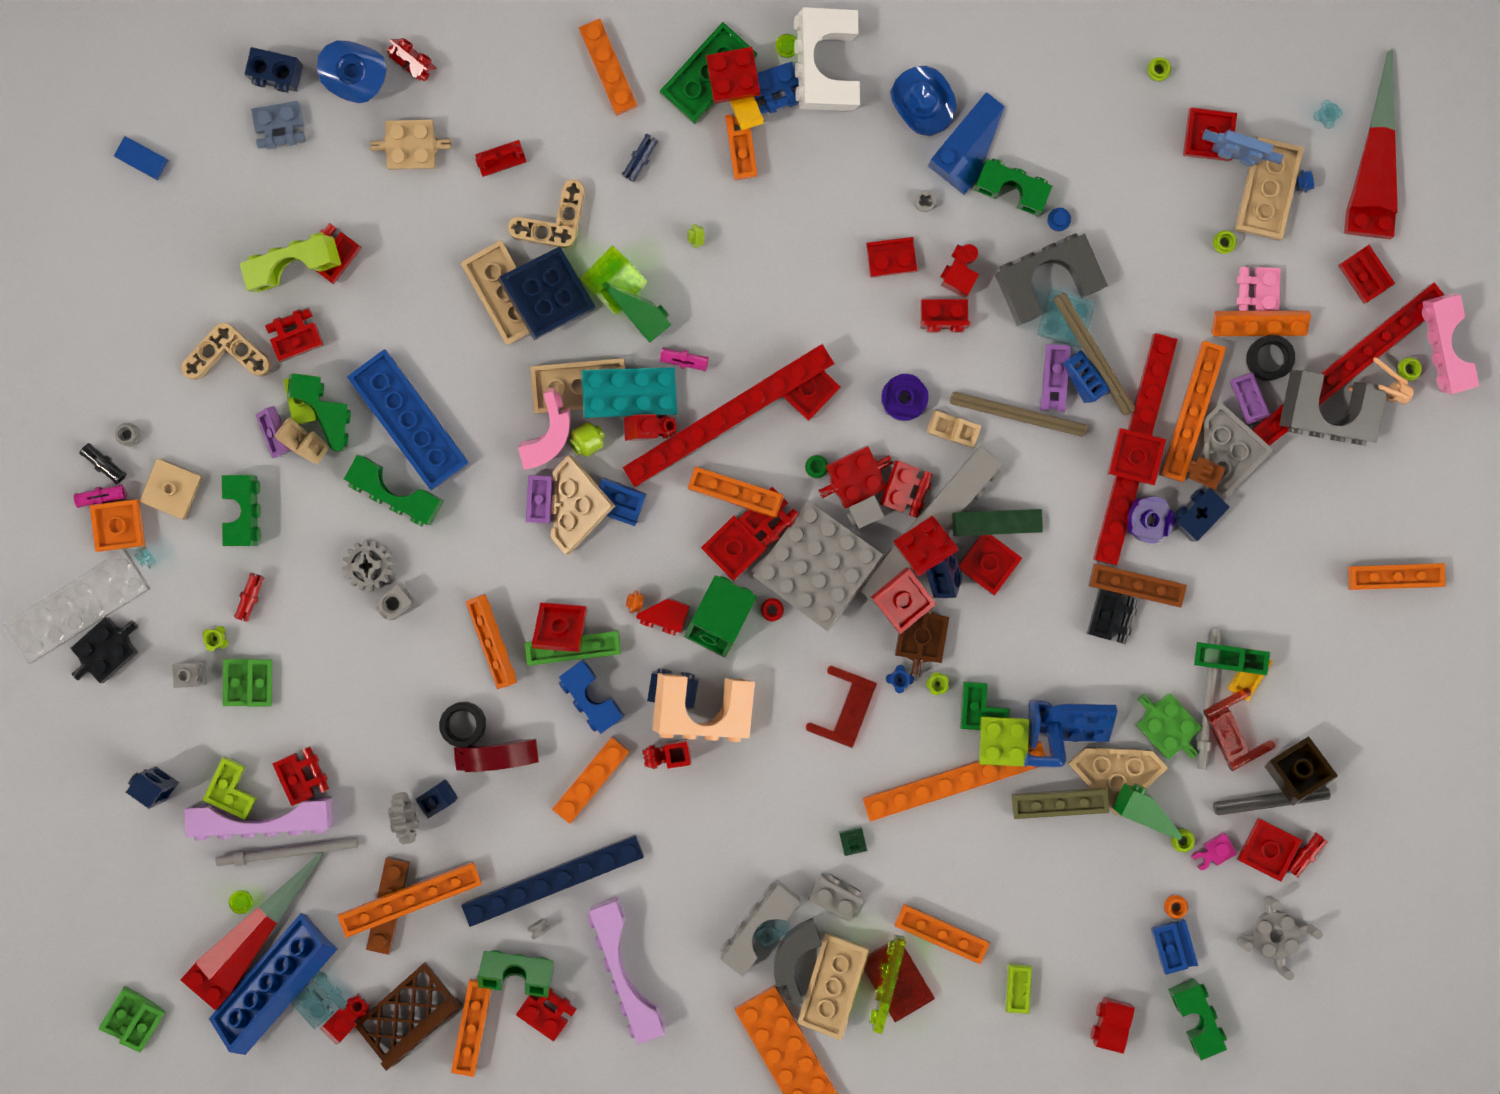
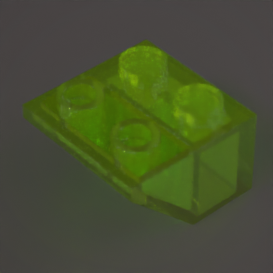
M613 245L580 278L582 284L615 316L622 309L601 284L607 282L637 295L648 283L632 263Z

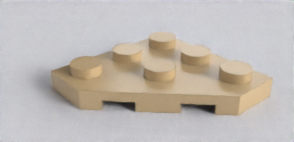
M567 455L552 471L554 495H552L551 514H553L551 539L565 555H570L609 514L615 505L572 455Z
M1084 747L1067 762L1089 788L1107 787L1109 809L1116 816L1119 813L1112 806L1124 783L1132 786L1134 783H1137L1147 788L1168 769L1153 751L1142 749Z

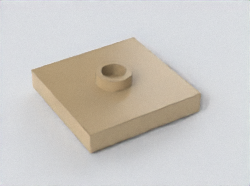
M157 458L139 502L186 520L203 476Z

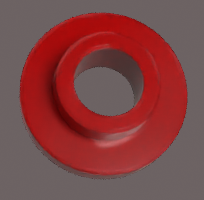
M776 598L766 599L761 605V614L768 621H777L784 613L783 604ZM770 605L776 606V613L770 614L768 607Z

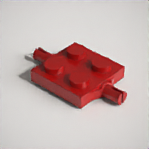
M864 446L825 465L830 476V485L818 490L821 498L824 499L835 493L843 507L847 509L885 490L886 484L883 480L881 469L893 464L891 457L888 455L877 461L873 457L869 446Z

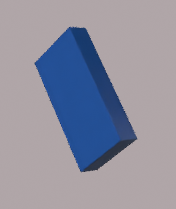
M124 136L114 154L115 158L157 181L169 161Z

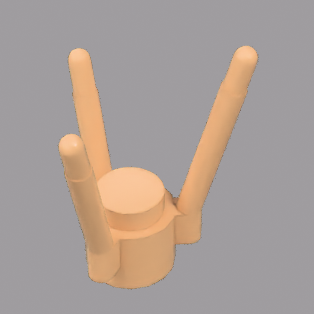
M1375 357L1373 361L1397 381V383H1391L1389 387L1378 386L1380 390L1387 392L1386 400L1393 403L1397 401L1401 404H1407L1414 393V389L1407 385L1408 380L1400 377L1385 363ZM1349 387L1348 390L1352 392L1353 387Z

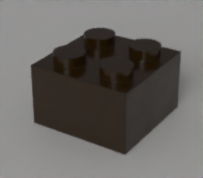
M1309 736L1274 757L1264 766L1292 806L1330 784L1338 777Z

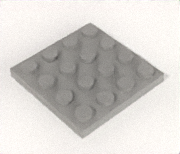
M807 501L797 518L793 521L794 524L790 528L788 527L753 577L829 632L884 555L810 501Z

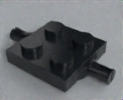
M110 617L103 618L70 648L81 663V666L71 673L76 680H80L89 672L99 683H105L138 653L129 638V635L138 628L136 622L131 620L121 629L115 625Z

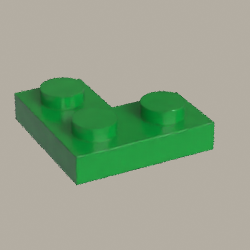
M963 681L960 729L980 730L981 716L1009 717V708L986 706L987 683Z

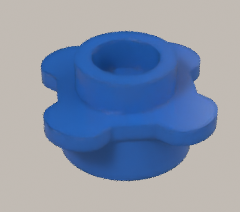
M898 665L892 674L886 676V682L892 684L897 693H903L904 688L914 682V677L905 671L904 666Z

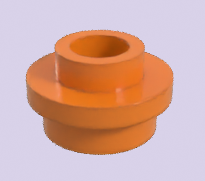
M634 590L632 594L629 593L626 599V607L629 608V613L632 614L641 611L644 601V595L640 594L637 590Z
M1171 895L1164 903V910L1169 917L1179 919L1186 915L1188 903L1180 895ZM1176 902L1179 903L1178 909L1172 910V905Z

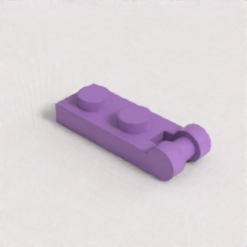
M1046 345L1040 410L1056 409L1057 412L1065 411L1068 372L1063 362L1070 358L1071 346ZM1050 393H1058L1057 400L1050 399Z

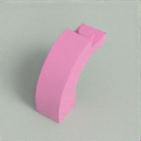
M555 387L546 389L544 392L550 418L548 431L539 438L520 442L518 446L524 470L541 466L553 459L564 446L571 426L570 408L560 410V407H563L561 394L556 393Z

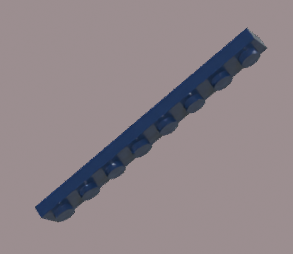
M633 835L465 902L461 907L469 927H472L644 858V854L637 836Z

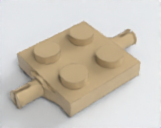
M433 120L385 121L386 135L384 141H370L371 151L385 150L387 169L389 170L436 169L435 157L437 149H451L452 147L450 145L451 139L437 140L434 133Z

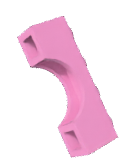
M1446 294L1423 301L1422 316L1427 322V339L1432 346V363L1437 370L1438 377L1436 382L1438 388L1443 393L1455 394L1478 387L1479 381L1475 363L1465 362L1458 358L1453 351L1451 343L1455 327L1465 318L1461 294Z

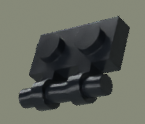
M1099 589L1087 634L1111 640L1113 632H1117L1119 634L1116 642L1126 644L1127 637L1131 635L1132 631L1130 626L1133 615L1136 616L1137 613L1135 607L1138 599L1128 597L1127 604L1122 605L1123 595ZM1119 611L1124 612L1121 626L1115 625Z

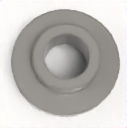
M123 423L117 427L115 437L119 444L133 446L138 442L140 432L134 424ZM127 431H130L132 434L129 439L125 436Z

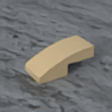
M933 410L926 433L974 448L981 425Z
M291 417L284 421L274 435L286 447L315 464L321 461L330 448L314 431L307 433Z

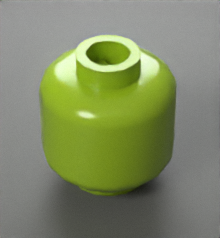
M586 422L571 431L568 441L576 455L579 456L581 454L584 457H588L603 448L602 438L605 437V434L599 425L594 426L592 423Z

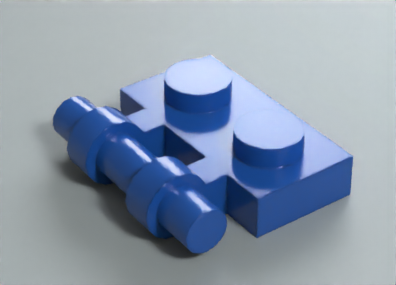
M792 61L757 73L761 95L754 98L755 101L763 98L765 100L764 104L758 105L761 114L767 112L772 114L777 112L776 109L788 105L789 107L797 105L799 101H796V93H793L792 88L798 87L799 81L795 76V68ZM784 91L785 97L773 100L772 95Z

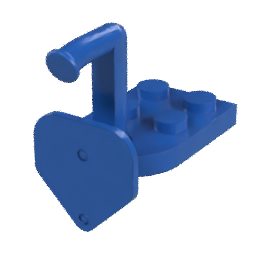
M1029 700L1028 735L1030 748H1036L1039 733H1044L1048 737L1050 756H1032L1030 753H1027L1024 767L1064 766L1066 763L1064 741L1109 742L1117 716L1116 705L1061 704L1053 707L1046 701ZM1040 711H1045L1042 718H1040Z

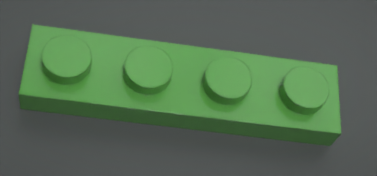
M619 631L583 635L580 652L533 649L532 641L525 642L527 666L620 655L621 646Z

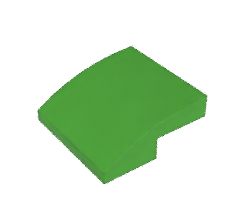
M223 659V706H272V659Z
M123 986L100 1023L98 1030L120 1039L119 1044L141 1053L165 1014V1010L138 992Z

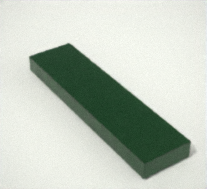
M1042 509L952 513L953 536L1043 532Z

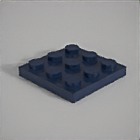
M560 246L498 278L534 341L596 308Z

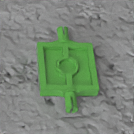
M1167 693L1160 701L1155 703L1146 694H1142L1137 700L1146 708V711L1135 726L1165 759L1169 760L1182 749L1190 759L1195 758V755H1198L1199 752L1193 748L1190 742L1192 737L1202 727L1171 693Z

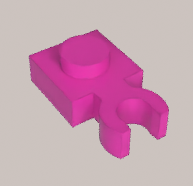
M1221 833L1203 843L1205 851H1195L1191 857L1194 860L1203 857V862L1197 867L1199 870H1205L1209 867L1211 861L1218 866L1237 855L1227 835Z

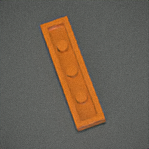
M599 18L578 27L616 116L637 108V103L601 19Z
M1215 311L1211 333L1213 336H1307L1311 313L1309 311Z
M696 466L687 487L690 491L773 518L777 517L784 498L783 494Z
M1445 563L1347 566L1348 590L1446 587Z
M486 594L465 601L496 688L500 689L517 683L515 671L510 663L507 649L503 644L499 627L495 622Z
M612 736L552 810L570 824L630 750Z
M903 903L894 923V926L980 965L990 944L989 941L905 903Z
M470 978L468 982L451 1073L474 1077L476 1074L492 989L478 988L477 979Z

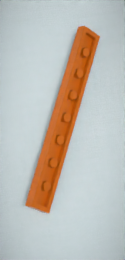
M1041 741L1037 742L1035 749H1031L1030 744H1028V753L1030 755L1046 756ZM979 761L862 799L871 822L1039 767L981 765Z

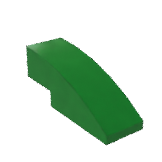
M1197 642L1194 665L1268 675L1270 652Z

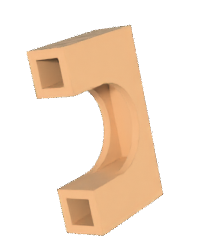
M658 673L652 730L660 733L659 737L674 738V734H680L685 739H696L698 735L705 736L706 740L718 741L719 737H727L728 741L741 742V738H749L755 682L747 679L725 678L723 702L718 714L710 721L694 723L688 716L685 708L688 677L677 674Z

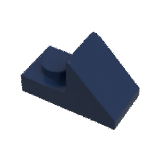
M443 780L415 800L427 818H430L453 804L458 796L448 781Z

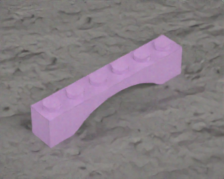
M332 797L307 799L288 814L265 820H243L212 804L191 805L184 809L186 837H194V840L209 839V836L218 835V839L232 838L234 834H241V838L255 837L256 833H265L267 837L277 836L279 832H288V835H299L306 830H311L312 834L325 833L326 829L333 826Z
M618 897L591 906L590 914L587 915L591 928L595 927L598 934L595 937L599 950L603 949L606 956L603 959L607 972L611 971L613 975V990L615 994L619 993L621 997L620 1008L623 1016H628L630 1022L628 1030L631 1038H636L637 1044L664 1035L666 1027L658 1006L647 1000L637 991L624 969L620 951V939L626 918Z

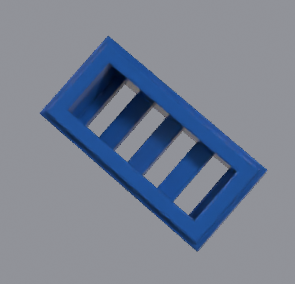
M1082 350L1063 362L1083 403L1095 402L1110 391L1103 378ZM1080 361L1081 365L1075 369L1074 365ZM1084 370L1085 374L1080 376L1079 373H1081Z

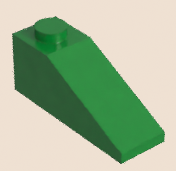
M604 282L601 284L649 343L671 326L667 320L669 314L661 304L657 307L653 302L610 283Z
M1127 783L1123 784L1112 806L1117 813L1132 821L1181 840L1182 835L1157 802L1146 793L1148 789L1137 783H1134L1133 786Z

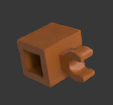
M1199 456L1197 461L1194 459L1191 461L1187 472L1190 473V479L1217 490L1226 468Z

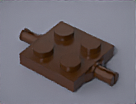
M930 609L904 632L898 633L895 656L907 657L913 661L910 675L916 674V676H921L922 662L942 663L949 623L948 616L937 615Z

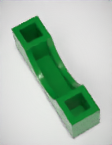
M356 455L344 477V480L349 482L348 487L359 493L362 490L370 494L368 498L379 504H382L383 501L391 505L389 508L391 511L401 516L403 512L411 516V522L421 527L424 524H432L444 500L424 489H418L413 494L404 497L393 494L384 484L382 476L383 467L362 455Z

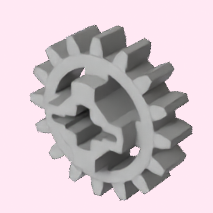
M368 540L363 541V546L355 543V550L348 549L347 552L350 556L343 557L342 559L347 562V566H343L342 570H348V574L344 578H352L350 585L356 586L359 584V590L361 591L366 586L368 591H374V585L378 589L383 588L381 582L389 583L390 580L387 575L394 574V571L389 568L395 562L388 559L392 556V553L384 552L386 550L385 545L378 548L377 541H373L371 546ZM374 552H376L382 560H378L374 556ZM360 553V559L354 563L357 555ZM372 563L373 568L367 569L364 567V564ZM383 569L381 575L376 579L378 571ZM355 571H358L363 576V580L356 575Z
M406 792L396 793L392 795V807L388 809L392 833L396 832V837L399 838V843H402V845L414 843L416 841L415 836L417 835L415 829L419 828L417 807L411 803V799H409Z

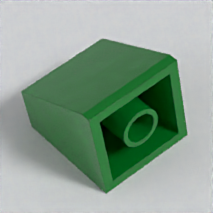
M715 575L684 637L726 658L757 596L748 588L738 587L732 584L728 578Z

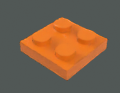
M140 500L89 505L95 552L145 546Z

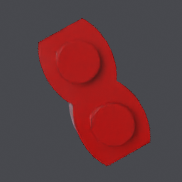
M1104 997L1096 1008V1016L1099 1017L1097 1024L1093 1025L1090 1038L1093 1039V1044L1102 1049L1124 1054L1133 1021L1134 1006L1130 1003Z

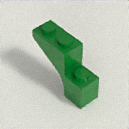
M289 374L287 398L302 401L310 406L316 415L330 449L339 452L343 451V447L348 445L349 437L348 433H345V426L350 423L351 410H347L348 404L319 401V397H323L324 383H320L321 377Z

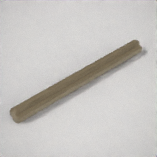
M1058 294L1053 299L1054 303L1092 365L1107 384L1110 390L1109 393L1123 415L1132 413L1135 410L1134 404L1067 294Z
M959 392L951 394L950 404L1080 437L1085 436L1087 432V425Z

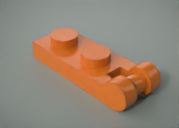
M732 114L725 115L734 181L758 177L751 128L734 131V126L739 125L736 117L732 116Z

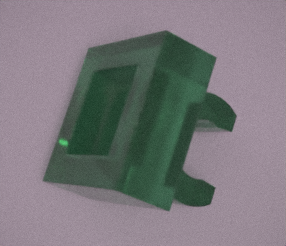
M862 827L839 832L844 856L867 851Z

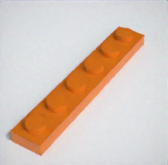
M1207 341L1201 342L1159 476L1178 482L1185 481L1227 347Z
M472 861L341 912L337 917L345 938L478 887L482 885L475 863Z

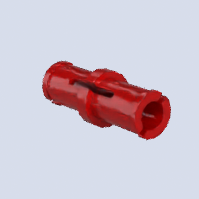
M255 573L249 574L245 589L240 592L239 597L241 599L234 618L241 621L243 618V621H249L253 606L259 600L258 593L265 577L259 574L255 576Z
M1315 832L1303 848L1300 847L1298 849L1299 853L1292 860L1288 871L1299 878V875L1310 862L1314 863L1316 855L1328 841Z

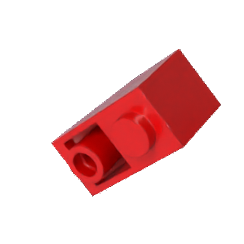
M667 598L637 613L636 618L640 619L639 624L653 628L655 624L663 627V632L675 635L676 632H682L690 605Z

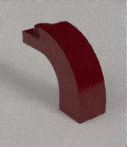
M519 739L491 745L454 747L456 771H493L539 762L536 739Z

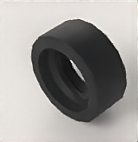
M1268 335L1256 340L1249 347L1246 354V364L1249 371L1253 372L1256 378L1263 381H1273L1286 376L1292 370L1295 364V351L1287 339L1279 335ZM1268 344L1278 346L1284 356L1282 367L1274 372L1263 370L1257 360L1259 350Z
M458 702L448 707L442 713L439 721V729L443 739L450 745L458 748L468 747L476 743L483 736L486 728V718L482 710L470 702ZM458 711L470 712L476 720L475 732L467 738L456 737L449 728L451 716Z

